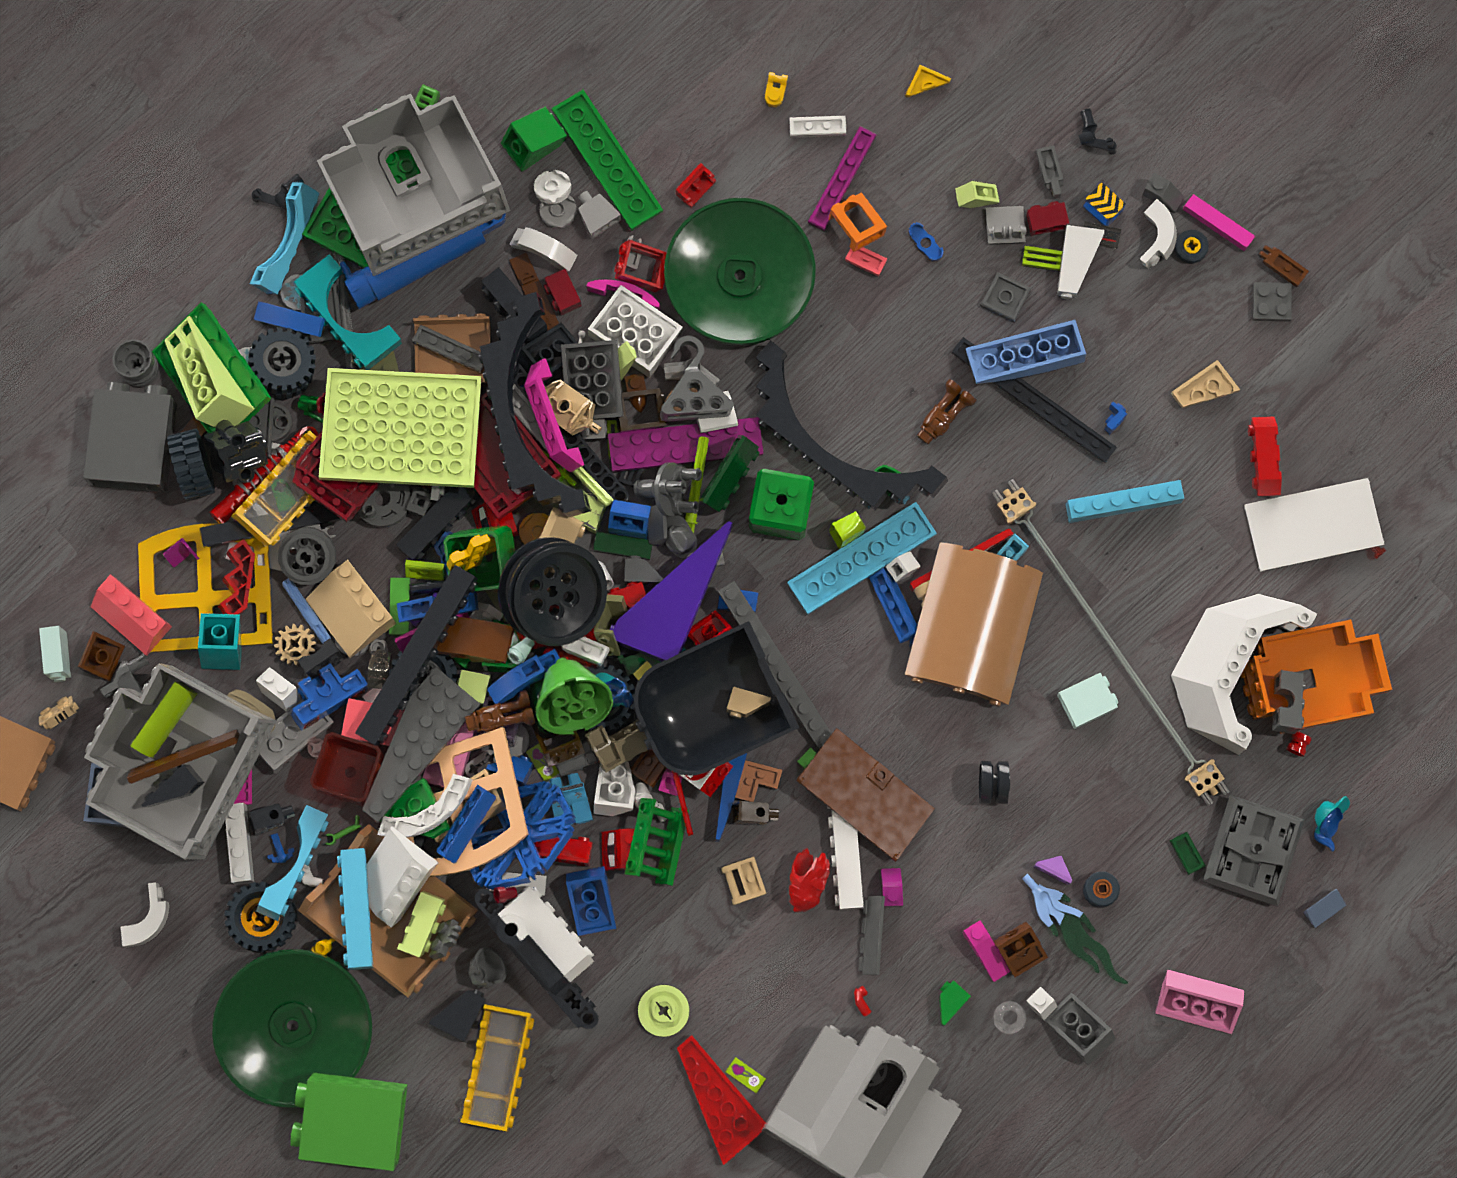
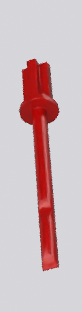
M672 771L687 834L690 836L693 835V830L679 774Z

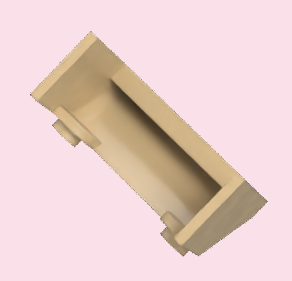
M554 507L540 538L556 537L575 543V540L583 537L586 527L584 522L575 517L569 518L560 509ZM549 567L544 570V575L548 573ZM534 580L531 581L530 588L534 586Z

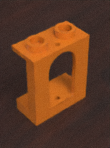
M862 192L856 196L851 195L841 204L836 203L833 205L828 217L829 220L835 218L851 239L850 248L853 252L883 237L887 229V225ZM858 205L874 224V226L861 233L845 214L846 211Z

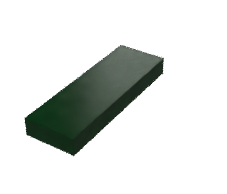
M597 531L593 551L627 557L640 556L641 559L650 560L653 545L649 544L647 539Z

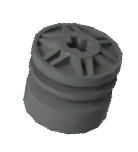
M135 339L126 340L119 344L114 351L112 357L113 366L128 385L144 387L152 383L157 377L159 371L158 361L144 342Z

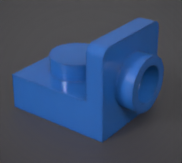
M1112 402L1109 407L1115 415L1112 414L1105 421L1107 425L1104 430L1109 434L1127 416L1126 409L1121 404H1116L1115 402Z

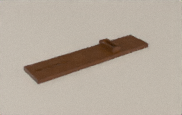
M527 253L510 259L509 261L524 294L537 292L541 296L545 315L540 317L547 324V329H552L559 322Z

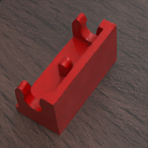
M700 163L677 187L676 196L692 208L715 184L714 174Z

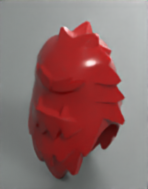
M808 848L798 853L792 864L789 886V902L794 907V912H807L820 903V897L825 889L830 873V862L826 858L825 853H821L819 858L816 857L814 862L813 855H810Z

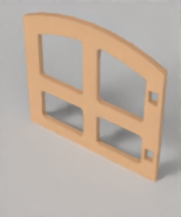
M503 727L445 746L429 765L437 762L440 764L444 790L434 793L435 799L438 801L447 788L452 775L456 774L454 757L492 745L498 771L495 774L473 780L464 800L471 796L477 785L489 792L502 788L510 828L476 850L473 849L470 840L456 863H452L445 858H433L438 864L430 876L456 874L484 865L515 847L528 835L506 732ZM464 800L451 815L452 824L464 807ZM408 837V838H407V839H409L411 842L414 843V838H413V837Z

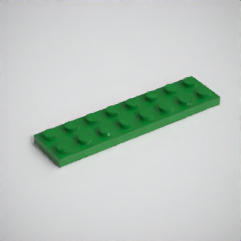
M584 90L579 91L552 108V112L631 231L663 212L662 207Z

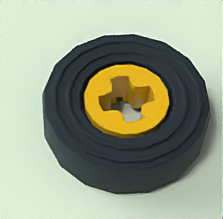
M1197 230L1182 232L1175 244V252L1179 259L1191 264L1200 262L1205 258L1209 248L1207 238ZM1190 242L1193 243V245H1196L1194 251H1192L1189 247L1187 248Z

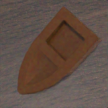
M643 373L625 376L627 392L646 390ZM647 396L630 398L629 400L633 407L642 413L646 405Z

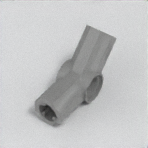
M694 359L684 362L664 363L665 381L681 379L685 370ZM699 363L698 369L717 386L720 379Z

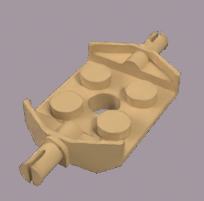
M562 380L552 382L545 387L560 427L571 435H575L587 428L596 434L599 433L598 430L601 431L602 427L593 422L595 409L593 402ZM565 401L569 402V408L566 411H562L560 409L561 404Z

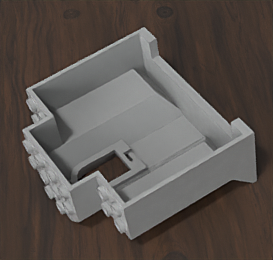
M411 94L401 96L390 104H384L381 108L368 112L364 116L343 125L342 127L350 145L343 146L338 151L326 154L317 160L324 178L373 276L510 211L502 185L455 95L446 97L434 105H429L422 111L419 110ZM406 149L411 152L421 173L397 184L386 163V159L393 152ZM415 181L418 182L417 185L408 189L407 185Z
M158 663L151 672L152 677L149 683L144 685L141 693L127 688H120L113 695L114 701L106 709L102 724L96 728L93 741L87 745L84 758L102 767L103 771L99 772L94 788L88 792L86 804L185 860L205 859L277 720L246 707L171 665ZM174 682H183L198 694L169 734V737L177 741L171 754L236 729L240 736L235 745L182 764L190 765L205 782L191 796L152 807H142L141 804L145 801L144 798L150 792H155L162 780L165 778L169 779L176 767L130 784L127 776L131 769L155 761L152 757L138 752L130 745Z
M832 1025L824 1026L761 1131L777 1141H782L839 1178H923L962 1111L958 1108L959 1104L952 1099L945 1100L941 1097L942 1093L934 1088L928 1089L940 1069L937 1066V1062L922 1055L923 1051L918 1047L906 1045V1040L898 1035L892 1036L879 1026H871L866 1031L859 1045H856L857 1041L852 1037L840 1035V1030ZM883 1063L894 1064L903 1073V1081L887 1109L863 1094L878 1067ZM866 1103H870L871 1105L876 1107L877 1110H874L871 1107L867 1106Z

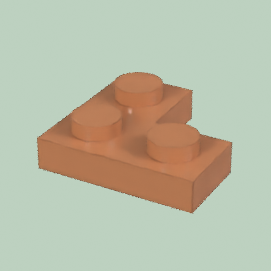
M745 760L735 798L754 802L758 785L778 789L782 770Z

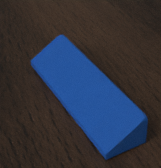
M883 567L871 575L869 579L899 642L903 643L915 638L918 625L897 582L887 568Z
M477 785L436 852L452 863H456L494 803L496 796Z

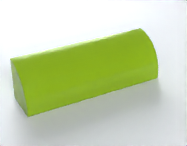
M174 682L130 746L138 752L153 758L198 693L183 682Z

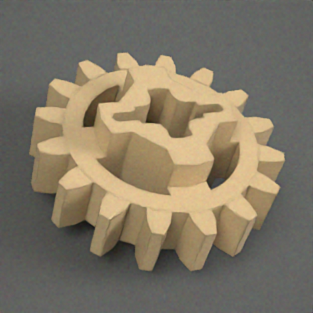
M293 624L292 629L285 626V632L279 631L281 637H275V640L279 643L275 644L274 647L279 649L276 655H282L280 658L282 662L287 659L289 666L292 662H294L295 666H298V659L303 656H309L310 653H316L312 647L316 646L317 643L312 641L315 636L313 634L309 635V628L304 631L303 625L297 628ZM299 633L297 636H290V634ZM306 639L308 641L307 650L304 648V643L306 642ZM285 640L287 647L283 650V643ZM292 643H298L299 647H293ZM294 654H301L299 657H292Z

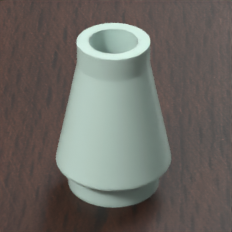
M526 637L511 647L508 653L509 660L514 664L523 663L535 645L534 641Z

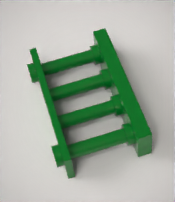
M641 798L625 875L640 876V872L656 876V884L673 886L686 827L681 808L671 807V811L655 807L656 799ZM653 814L669 819L667 830L651 826ZM649 834L665 838L662 849L646 845ZM644 853L660 857L658 868L642 864Z

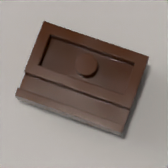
M653 750L642 752L632 766L631 774L653 788L667 767L658 760Z

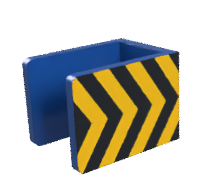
M1100 183L1086 198L1087 202L1083 207L1107 228L1123 212L1126 203L1106 185Z

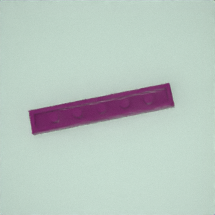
M861 126L859 127L808 220L809 224L823 231L826 230L831 221L828 219L831 207L836 203H840L877 134Z

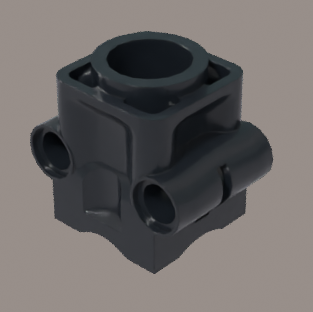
M221 420L216 425V431L204 435L206 444L211 449L210 460L212 468L222 474L226 482L239 479L243 483H248L254 478L255 469L268 465V447L260 429L254 427L248 421L234 426L228 420Z

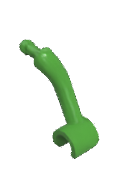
M358 815L355 816V825L349 826L334 835L326 834L327 837H333V841L325 844L333 846L337 839L358 830L361 827L359 825L360 817Z

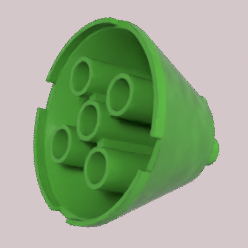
M560 658L544 674L545 678L536 707V716L539 724L547 731L564 735L574 734L573 731L583 728L586 731L603 721L611 711L613 699L608 685L577 661Z

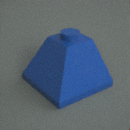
M522 755L519 758L511 757L517 784L525 786L534 765L528 757ZM497 763L489 764L486 769L495 774L498 771Z

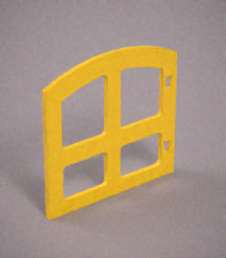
M216 524L183 526L154 535L138 543L140 599L155 612L166 609L197 607L199 609L200 627L201 613L213 614V608L219 606L222 601L232 595L230 590L213 591L211 546L203 547L199 528ZM181 538L186 543L195 541L197 556L200 558L197 560V592L156 595L154 555L170 548ZM257 538L245 539L246 543L254 548L255 587L249 590L248 604H256L257 631L255 633L241 634V646L273 644L269 546L265 548ZM264 554V566H258V555ZM260 613H266L267 624H261ZM199 636L160 640L150 653L198 649Z

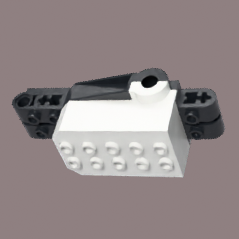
M527 886L517 895V898L512 899L505 906L503 903L494 902L489 904L487 910L484 908L487 904L485 902L480 903V895L482 893L484 895L489 894L488 900L491 902L494 900L493 892L486 888L478 890L475 893V902L489 918L488 925L494 930L499 939L507 945L577 1028L580 1026L586 1029L594 1028L599 1020L594 1010L596 1005L588 996L585 999L582 997L581 993L583 990L576 982L570 983L594 962L592 959L594 954L587 946L582 947L579 944L581 939L574 931L570 933L566 929L568 924L562 917L559 916L557 918L553 914L555 909L547 901L544 903L540 899L542 894L536 887L531 888ZM515 923L518 926V933L515 936L506 935L504 931L506 924ZM571 995L574 998V1000L579 999L578 1007H570L572 1005V1002L568 998ZM587 1013L593 1015L589 1023L583 1022V1016Z

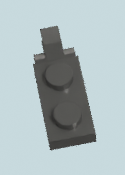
M1055 146L1036 149L1035 152L1044 185L1047 190L1051 189L1053 199L1059 198L1062 194L1060 187L1063 186L1064 179Z

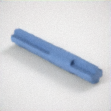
M289 578L284 580L282 586L320 642L324 644L326 640L331 639L330 635L294 582Z

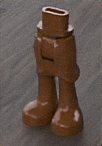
M948 379L945 384L946 393L938 405L935 404L925 417L920 427L921 431L917 434V437L927 445L933 439L936 440L937 437L947 432L949 425L962 409L973 406L977 402L970 393L963 391L953 407L948 412H944L962 391L961 387L951 379Z
M526 689L520 691L518 699L512 702L486 706L476 710V713L473 712V715L465 717L468 731L477 729V732L493 731L500 727L517 723L535 724ZM523 710L517 714L503 716V713Z

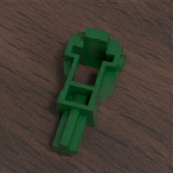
M640 653L623 658V655L618 656L620 665L624 667L629 678L635 677L633 673L646 661L652 667L660 663V661Z

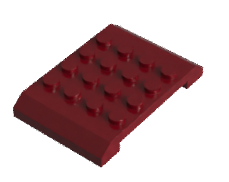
M486 392L480 397L474 489L495 517L500 520L533 497V490L516 494L508 487L507 478H509V475L503 466L505 457L499 448V442H501L500 435L498 436L495 431L497 422L491 413L493 404ZM515 415L520 435L535 461L551 477L556 480L562 475L548 459Z

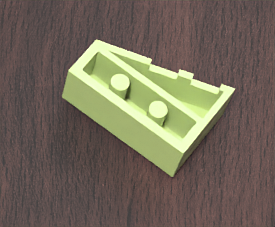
M425 891L420 893L409 925L406 926L403 941L401 944L399 943L397 949L417 957H421L425 952L428 953L432 945L430 938L432 933L436 934L440 924L437 923L439 915L443 916L446 909L445 899Z

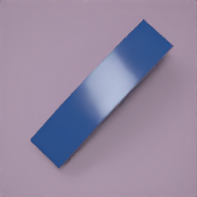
M259 301L254 320L291 328L295 331L321 337L325 319Z
M476 591L470 592L467 597V605L463 610L460 609L458 614L479 610ZM430 596L397 603L399 622L423 620L436 597Z

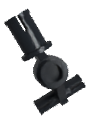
M1082 110L1080 115L1084 127L1082 134L1079 135L1081 146L1085 145L1107 150L1109 154L1114 155L1117 151L1116 142L1112 138H1107L1106 140L1096 138L1097 124L1094 122L1092 110Z
M295 174L287 183L281 184L280 192L275 196L263 192L260 188L253 190L251 196L255 202L261 201L279 208L282 207L285 210L287 208L285 198L292 182L304 183V181L298 174Z

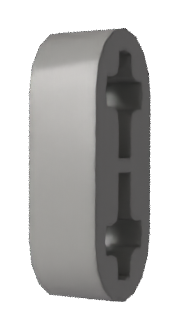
M493 750L484 751L466 765L465 772L469 778L475 776L474 773H469L472 765L474 767L482 765L477 769L479 773L491 764L487 762L483 765V762L487 760L486 755L495 756Z

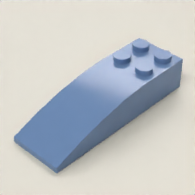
M1075 320L965 349L976 384L1040 374L1083 363L1086 357L1084 345Z

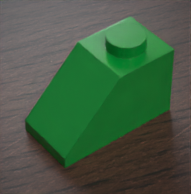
M954 980L951 983L947 981L940 988L942 992L939 995L940 1023L943 1026L971 997Z

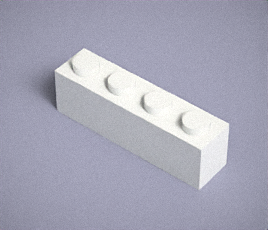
M245 803L233 804L225 819L231 883L235 885L254 882L247 805Z

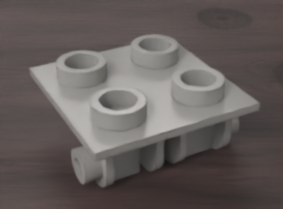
M1023 206L986 208L988 244L1026 242Z

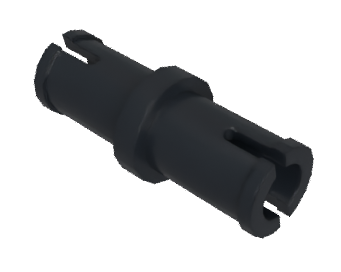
M427 580V582L411 583L412 596L428 593L433 595V593L440 591L446 580Z

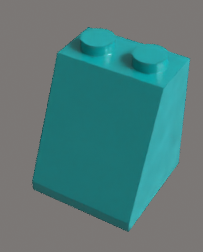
M201 613L198 640L201 669L240 670L242 655L240 615Z

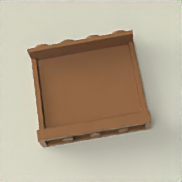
M458 314L456 317L438 315L437 318L421 315L418 318H413L415 334L421 324L480 351V346L491 343L490 318L485 314H475V316L467 317L465 314ZM415 344V373L481 376V387H488V382H485L483 377L484 368L480 374Z
M0 716V802L22 812L23 808L25 809L29 804L30 798L28 797L31 791H34L38 785L37 779L40 773H43L46 769L48 756H51L55 750V741Z

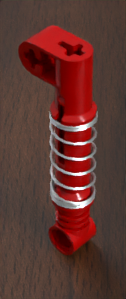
M311 426L301 428L294 435V438L292 437L287 441V444L279 445L276 448L277 456L268 455V465L254 470L255 476L252 481L236 483L234 490L209 511L218 524L226 523L301 439L303 433L311 431L317 437V430ZM307 443V445L301 452L304 453L305 449L307 450L310 444Z

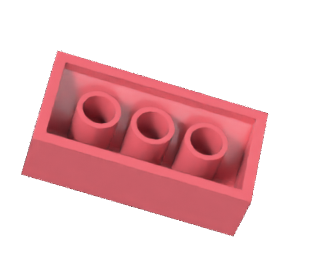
M111 574L97 589L91 608L146 656L172 628L168 622Z

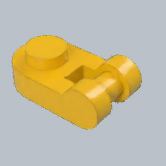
M769 73L765 92V102L768 106L778 107L782 104L788 79L787 75L777 76L775 73ZM773 83H779L780 88L773 87Z

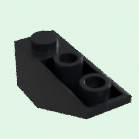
M179 765L172 771L173 775L169 779L165 778L158 785L159 788L155 792H150L144 798L145 801L141 806L152 807L191 796L205 782L190 765Z

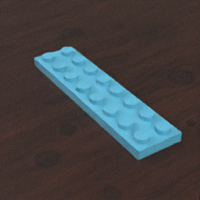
M917 502L789 580L787 584L807 615H809L883 567H886L896 557L915 549L937 535Z

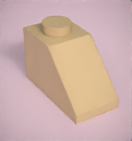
M733 687L727 712L730 713L731 717L741 719V717L746 718L770 705L771 697Z

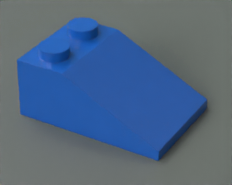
M605 866L567 873L566 885L578 936L616 929Z

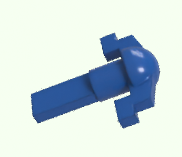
M278 833L271 835L277 857L271 854L267 858L268 860L271 859L272 863H285L293 857L294 848L288 849V853L285 854Z

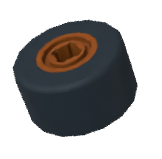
M1099 871L1092 874L1085 881L1083 893L1085 899L1091 905L1104 908L1117 900L1120 886L1118 880L1112 874Z

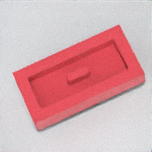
M863 247L855 252L850 248L845 261L879 277L887 262V258Z

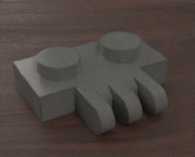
M450 919L439 925L437 929L438 934L431 945L429 957L434 960L445 957L448 949L456 945V939L459 937L458 933L462 929L458 925L459 922Z

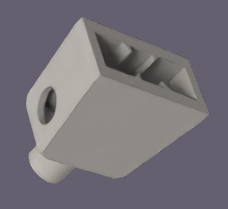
M585 191L579 195L578 198L583 203L578 208L579 215L591 239L621 221V214L601 194L592 198L589 192Z

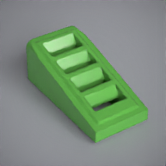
M422 84L415 103L418 107L424 109L428 105L421 101L424 100L430 103L429 105H434L439 100L440 93Z

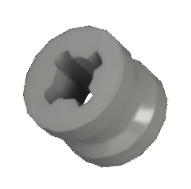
M315 738L309 742L308 752L313 758L323 759L327 756L329 748L322 739Z

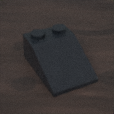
M561 322L523 346L517 362L529 373L531 365L546 358L552 376L543 381L545 383L563 370L561 345L576 344L578 342Z

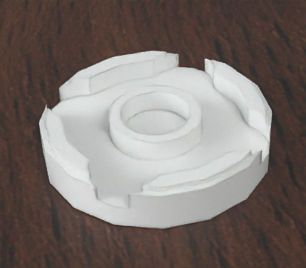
M559 170L543 172L534 181L536 197L546 204L562 202L571 192L569 177Z

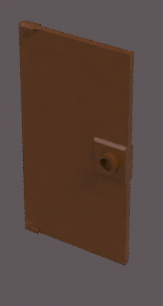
M838 728L833 731L796 780L894 862L899 859L935 809Z

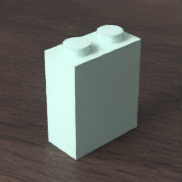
M60 626L39 628L44 674L51 680H54V682L66 681V678H71L67 632Z
M1101 673L1057 694L1074 729L1118 708L1117 697L1114 693L1111 694L1108 688L1110 684L1106 676L1102 677Z

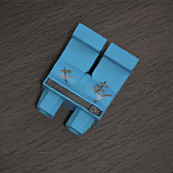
M578 773L568 775L570 784L568 786L562 787L560 777L550 779V784L552 786L554 784L559 786L569 805L572 806L576 817V825L593 821L584 783L581 782ZM559 802L552 804L554 817L564 814Z

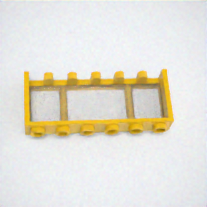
M308 431L301 437L231 516L257 538L265 548L270 544L274 546L281 538L279 534L282 531L286 532L293 525L291 522L295 516L299 518L305 511L303 507L307 503L311 504L314 501L312 497L296 487L292 482L298 459L316 439V436L311 431Z
M484 1004L485 1010L480 1024L481 1030L476 1043L475 1059L472 1062L473 1068L468 1082V1092L464 1101V1112L460 1122L508 1132V1129L512 1128L514 1123V1116H511L513 1108L516 1109L518 1097L515 1095L517 1088L520 1089L522 1084V1077H519L520 1070L525 1068L526 1057L523 1056L525 1049H529L530 1038L527 1036L528 1031L533 1029L534 1018H531V1013Z

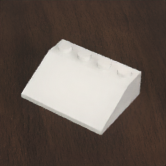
M620 285L588 328V336L596 342L617 340L618 348L628 341L630 346L635 349L637 356L632 366L650 378L683 327Z
M393 827L389 829L367 863L369 907L378 918L390 927L402 919L438 864L435 859Z

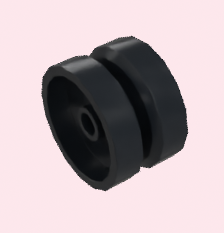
M980 761L979 802L990 804L994 792L997 804H1007L1010 791L1008 761H998L995 766V773H993L991 761Z

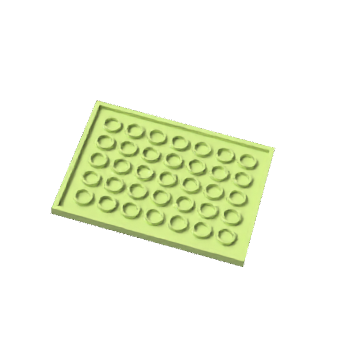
M328 368L319 480L474 488L481 376Z

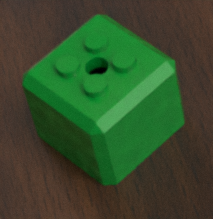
M769 469L758 471L749 515L750 530L753 533L800 541L806 534L813 495L814 481L812 478ZM783 495L787 498V503L779 505L776 502V498Z
M507 525L461 530L448 535L443 541L447 562L450 554L453 552L466 550L470 539L474 536L480 535L481 537L487 534L488 537H495L497 551L492 553V561L487 560L484 556L480 565L467 570L468 573L478 578V586L475 591L498 589L503 568L515 553L512 529Z

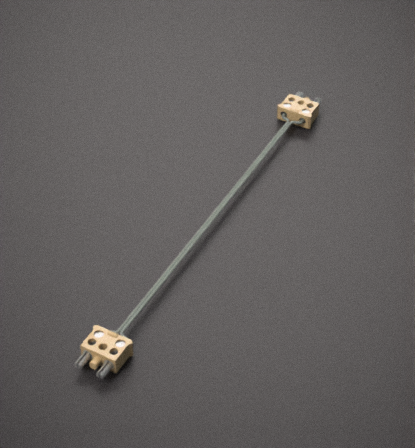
M1011 479V482L1009 481L1008 484L1014 491L1013 494L1009 489L1004 490L1003 493L1006 496L1004 499L998 490L992 492L998 502L997 507L1006 518L1007 524L1010 525L1013 522L1016 524H1026L1190 761L1189 775L1185 777L1184 781L1188 782L1198 797L1201 795L1206 804L1210 806L1213 804V801L1206 791L1209 790L1212 796L1216 795L1219 792L1214 786L1217 785L1224 795L1229 793L1228 788L1223 782L1225 778L1214 764L1215 761L1210 760L1206 762L1205 760L1196 761L1030 522L1029 519L1033 514L1032 510L1036 507V502L1031 500L1023 487L1019 488L1014 479ZM1023 495L1025 498L1020 499L1019 496ZM1015 500L1017 503L1013 505L1011 501ZM1003 506H1008L1009 509L1004 510ZM1030 512V514L1027 516V521H1017L1019 518ZM1194 763H1204V765L1191 773ZM1217 774L1218 779H1214L1212 775ZM1205 779L1210 781L1209 785L1205 784ZM1198 784L1201 785L1202 790H1198L1196 786Z

